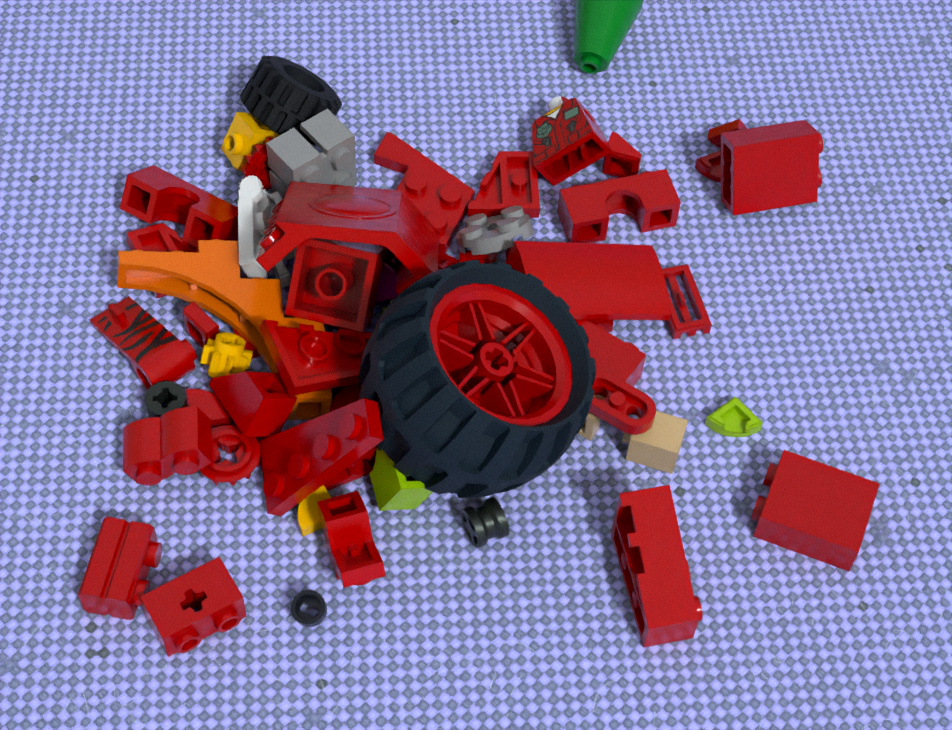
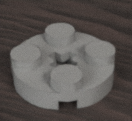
M511 206L503 209L500 212L501 214L488 218L484 213L466 218L464 220L466 227L456 234L460 252L465 254L467 248H470L472 255L502 251L512 247V239L521 234L523 241H525L534 232L530 216L523 212L522 206Z

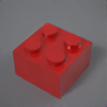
M311 238L301 242L296 250L285 315L363 332L372 322L386 247Z

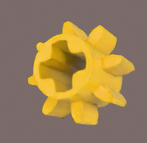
M222 332L216 335L215 340L208 339L207 345L203 347L200 363L209 365L207 373L212 378L245 372L249 369L253 351L244 350L246 341L242 337L233 333Z

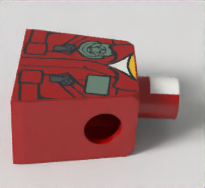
M562 96L553 98L548 104L549 112L536 119L532 124L533 165L553 186L612 152L596 120L576 98H570L569 100Z

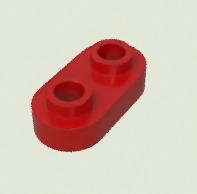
M596 371L592 389L595 390L594 395H602L604 399L599 400L593 397L589 412L627 434L638 435L647 432L652 427L656 414V405L652 398L610 373ZM628 415H636L639 419L630 418Z

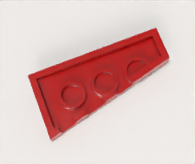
M363 398L259 441L264 480L263 492L266 498L267 514L283 516L384 440L378 402Z

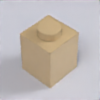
M656 411L654 423L647 432L638 435L624 432L622 442L629 444L625 460L673 474L688 420Z

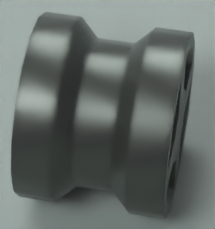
M158 382L151 386L145 395V404L149 418L161 417L171 410L188 407L184 389L175 382Z
M496 498L486 499L480 507L473 508L469 506L461 510L465 531L471 543L477 549L485 546L488 539L493 537L502 539L509 535L510 530L506 515Z

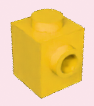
M236 112L220 149L231 161V165L242 172L240 168L247 163L245 155L251 154L255 150V144L262 145L267 137L274 139L280 134L265 126L251 113ZM266 160L265 166L267 168H269L268 160Z

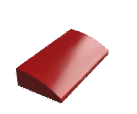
M514 241L506 260V264L511 265L512 269L525 275L530 273L543 281L544 287L556 297L560 296L570 307L569 312L574 319L668 320L671 315L665 278L652 245Z

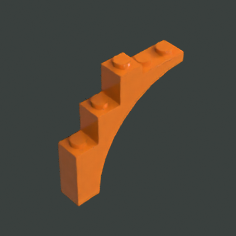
M220 239L198 240L197 252L118 251V288L149 290L177 297L189 303L194 301L199 307L231 325L246 340L253 344L271 373L279 372L259 330L264 319L278 321V326L297 328L299 324L314 325L315 331L325 332L324 323L298 317L284 318L280 279H265L262 277L240 278L238 241H223ZM331 388L295 395L297 401L287 420H312L329 413L332 401Z

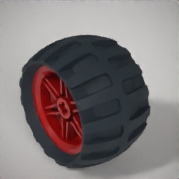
M470 260L427 274L400 293L386 308L375 324L371 337L363 351L358 376V384L361 385L359 400L366 398L378 402L384 440L377 444L376 447L378 450L383 449L387 456L395 462L393 467L405 477L411 476L415 480L421 481L425 484V489L438 494L455 493L458 498H478L507 492L540 476L555 464L570 447L575 436L582 428L592 404L595 391L592 389L596 376L595 359L590 356L587 345L589 339L583 326L577 324L569 312L570 307L560 296L556 297L544 287L543 281L530 273L525 275L516 271L509 264L498 261L486 264L480 263L479 260Z

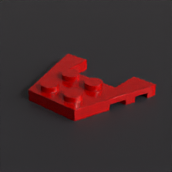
M387 132L374 153V164L405 174L396 190L402 191L440 232L439 251L446 253L467 214L470 200H474L475 190L393 133Z

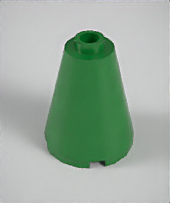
M575 0L574 61L583 72L596 74L608 68L639 15L643 0Z

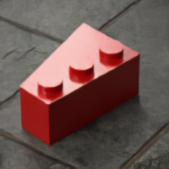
M670 485L619 493L611 529V538L643 648L692 639L698 622L702 621L703 614L700 600L693 593L690 569L684 553Z

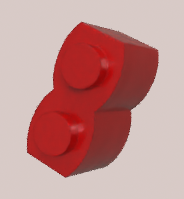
M198 406L177 408L163 414L161 417L140 419L123 428V472L137 484L146 486L156 485L174 473L191 475L212 463L211 419Z

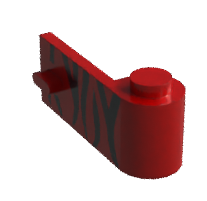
M129 296L117 304H109L107 310L89 320L91 325L130 360L138 379L147 391L158 382H176L195 370L194 361L197 360V354L192 345L186 339L180 341Z

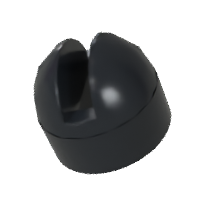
M304 590L293 598L291 613L300 625L314 627L325 619L327 604L318 592ZM302 604H305L320 613L313 617L301 611L300 608Z

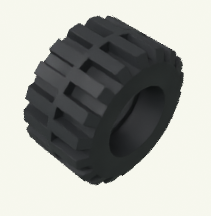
M269 55L261 58L240 95V99L247 110L265 126L280 135L295 128L313 145L316 144L300 129V124L327 108L336 116L342 106V101L336 92L316 74L295 62Z

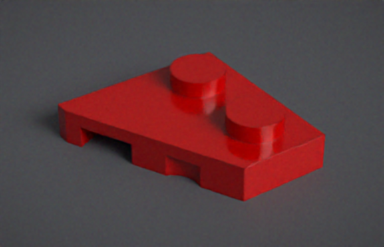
M499 151L492 163L491 171L486 173L481 181L480 190L475 199L470 200L468 204L467 217L484 213L488 218L501 214L500 212L505 208L522 206L523 212L528 214L530 218H539L537 169L533 165V151Z

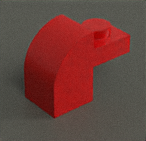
M354 491L317 501L329 557L336 578L341 580L343 588L352 585H365L374 579L385 577L383 560L373 541L368 511L359 492Z

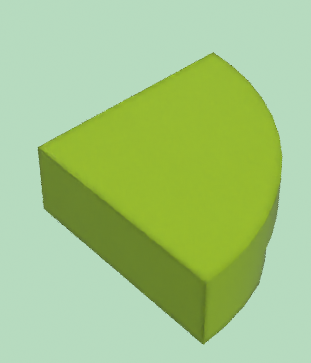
M735 396L708 415L705 425L724 436L746 437L759 432L763 422Z

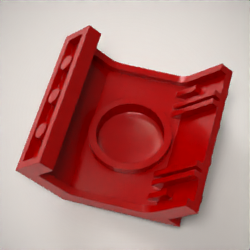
M290 181L284 199L271 211L273 215L268 219L269 225L263 231L265 236L258 243L261 248L256 258V261L268 272L301 242L311 238L381 245L388 248L399 259L396 292L399 295L417 280L438 270L440 232L402 191Z

